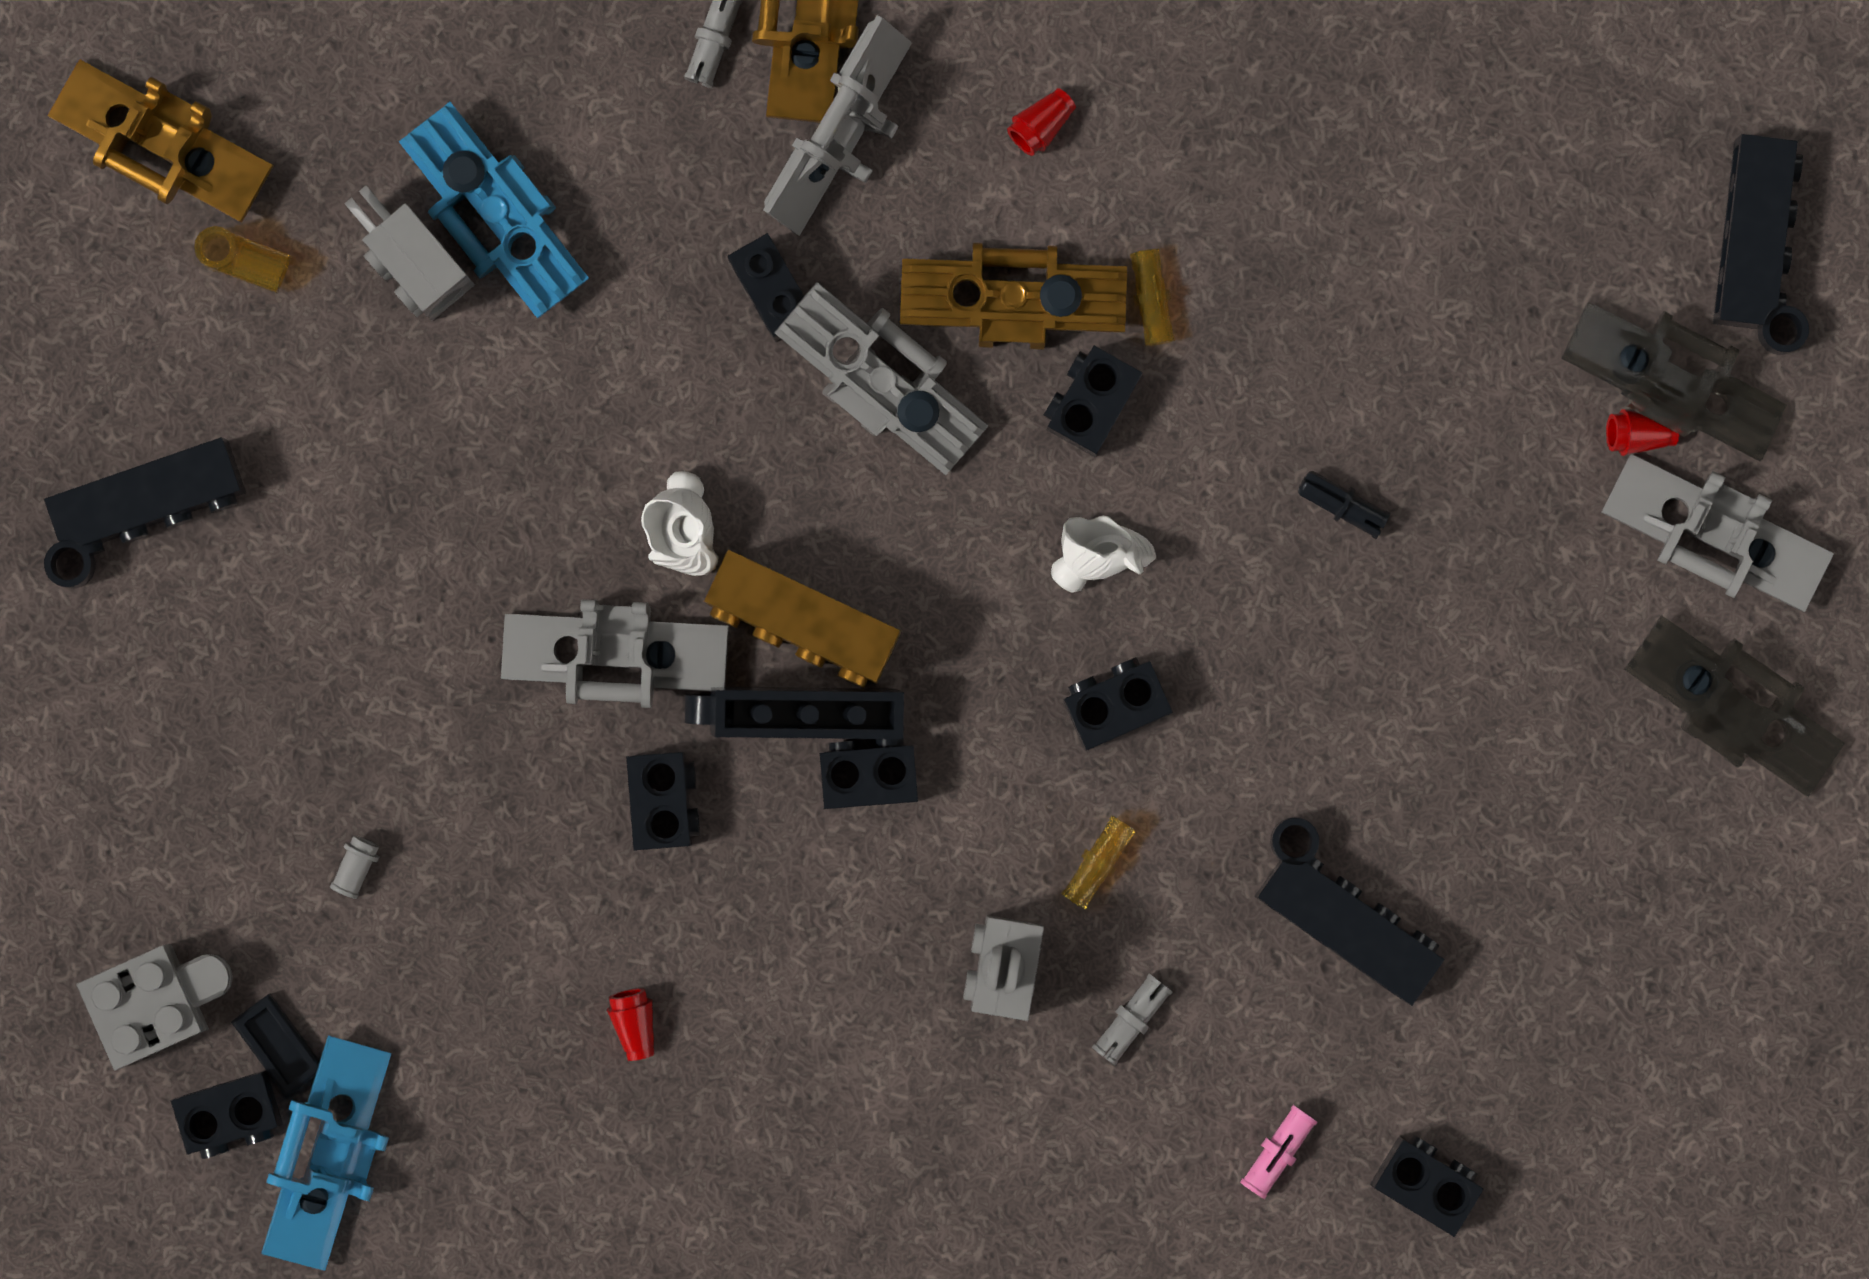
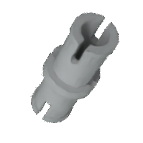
M712 0L703 28H698L695 34L698 42L687 73L684 75L686 80L696 84L699 81L702 83V86L712 88L724 49L729 50L732 40L728 37L743 0Z
M1148 974L1147 979L1125 1007L1122 1005L1118 1007L1115 1011L1118 1016L1092 1048L1116 1066L1117 1061L1141 1032L1144 1035L1150 1027L1146 1024L1173 992L1151 974Z

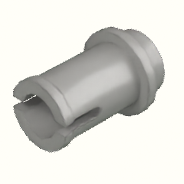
M353 836L351 842H346L343 846L347 851L334 881L331 882L330 888L342 895L357 899L359 890L372 862H378L380 857L376 854L379 849L378 845L362 837Z

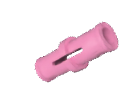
M1293 1105L1271 1140L1266 1138L1261 1146L1264 1147V1150L1240 1183L1265 1200L1267 1193L1286 1166H1293L1297 1160L1294 1157L1295 1153L1318 1122ZM1289 1135H1291L1283 1149L1280 1151L1282 1145L1285 1143ZM1278 1154V1156L1276 1157V1159L1274 1160V1162L1272 1163V1165L1269 1167L1268 1170H1266L1267 1167L1269 1166V1164L1271 1163V1161H1272V1160L1274 1159V1157Z

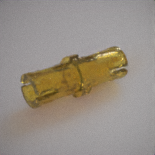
M1149 249L1131 253L1130 259L1137 295H1134L1133 298L1135 306H1139L1145 346L1174 342L1175 338L1168 306L1171 294L1169 289H1165L1159 249Z
M1113 815L1109 818V822L1092 848L1084 850L1081 855L1084 859L1065 890L1061 892L1064 897L1085 910L1089 907V903L1108 875L1113 876L1117 870L1114 867L1115 863L1133 835L1137 833L1135 829Z

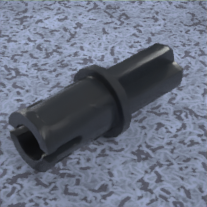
M1309 471L1299 485V495L1334 514L1333 520L1338 522L1341 518L1370 534L1374 539L1380 535V528L1385 527L1391 514L1355 495L1356 490L1351 487L1349 490H1346L1314 471Z

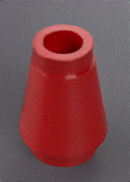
M1057 88L1052 93L1013 116V124L1007 128L1008 134L1013 142L1026 154L1033 156L1038 151L1044 152L1071 113L1076 109V105L1065 91Z
M1622 409L1619 414H1610L1606 425L1607 445L1610 451H1619L1622 456L1665 448L1667 446H1676L1679 440V424L1676 418Z
M635 988L609 996L610 1007L607 1008V1012L624 1052H626L627 1060L636 1061L653 1056L655 1054L653 1047V1000L647 998L646 990L644 988Z

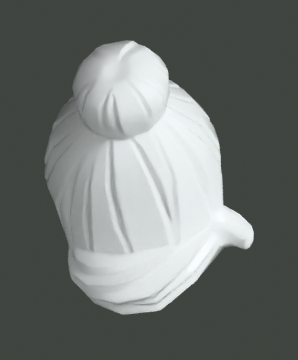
M687 471L674 472L667 479V490L660 492L645 505L641 522L648 544L652 549L648 555L650 561H653L656 565L681 573L700 576L708 575L715 570L719 558L713 549L714 527L711 512L702 499L704 486L700 478L693 473Z
M1102 515L1088 520L1082 517H1073L1064 523L1061 538L1063 557L1052 564L1051 575L1059 586L1068 592L1074 593L1081 591L1087 580L1105 579L1127 568L1137 574H1141L1144 571L1143 567H1147L1156 559L1153 545L1147 538L1133 530L1118 525L1108 516Z

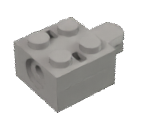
M365 185L359 192L382 218L383 222L378 226L371 221L352 197L344 203L369 232L362 240L370 250L363 256L386 282L393 277L401 286L394 293L417 318L425 313L433 321L475 286L406 203L393 214H390Z
M986 915L985 925L975 924L971 953L980 954L977 971H967L963 994L964 1000L972 1001V1012L1028 1021L1044 929L1042 924Z
M166 944L76 985L115 1071L208 1030V1025L199 1006L223 996L231 987L233 976L231 967L226 960L218 955H201L180 965L172 944ZM130 973V975L120 979L121 976ZM159 1038V1041L151 1045L149 1044V1041Z

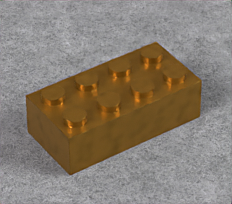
M730 550L727 551L704 600L706 604L713 607L709 614L713 618L735 628L738 627L740 621L756 627L752 634L754 637L777 648H780L783 640L799 648L795 655L798 658L820 668L823 667L825 661L831 662L841 667L838 674L839 677L862 688H865L868 680L875 684L878 683L901 634L899 629Z

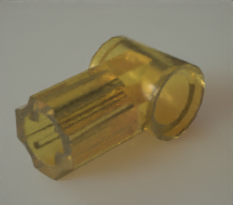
M218 226L208 227L201 231L194 245L196 257L210 271L226 274L274 293H278L291 259L290 254L233 234L225 228ZM215 238H224L230 245L227 257L217 262L207 259L205 253L207 244Z

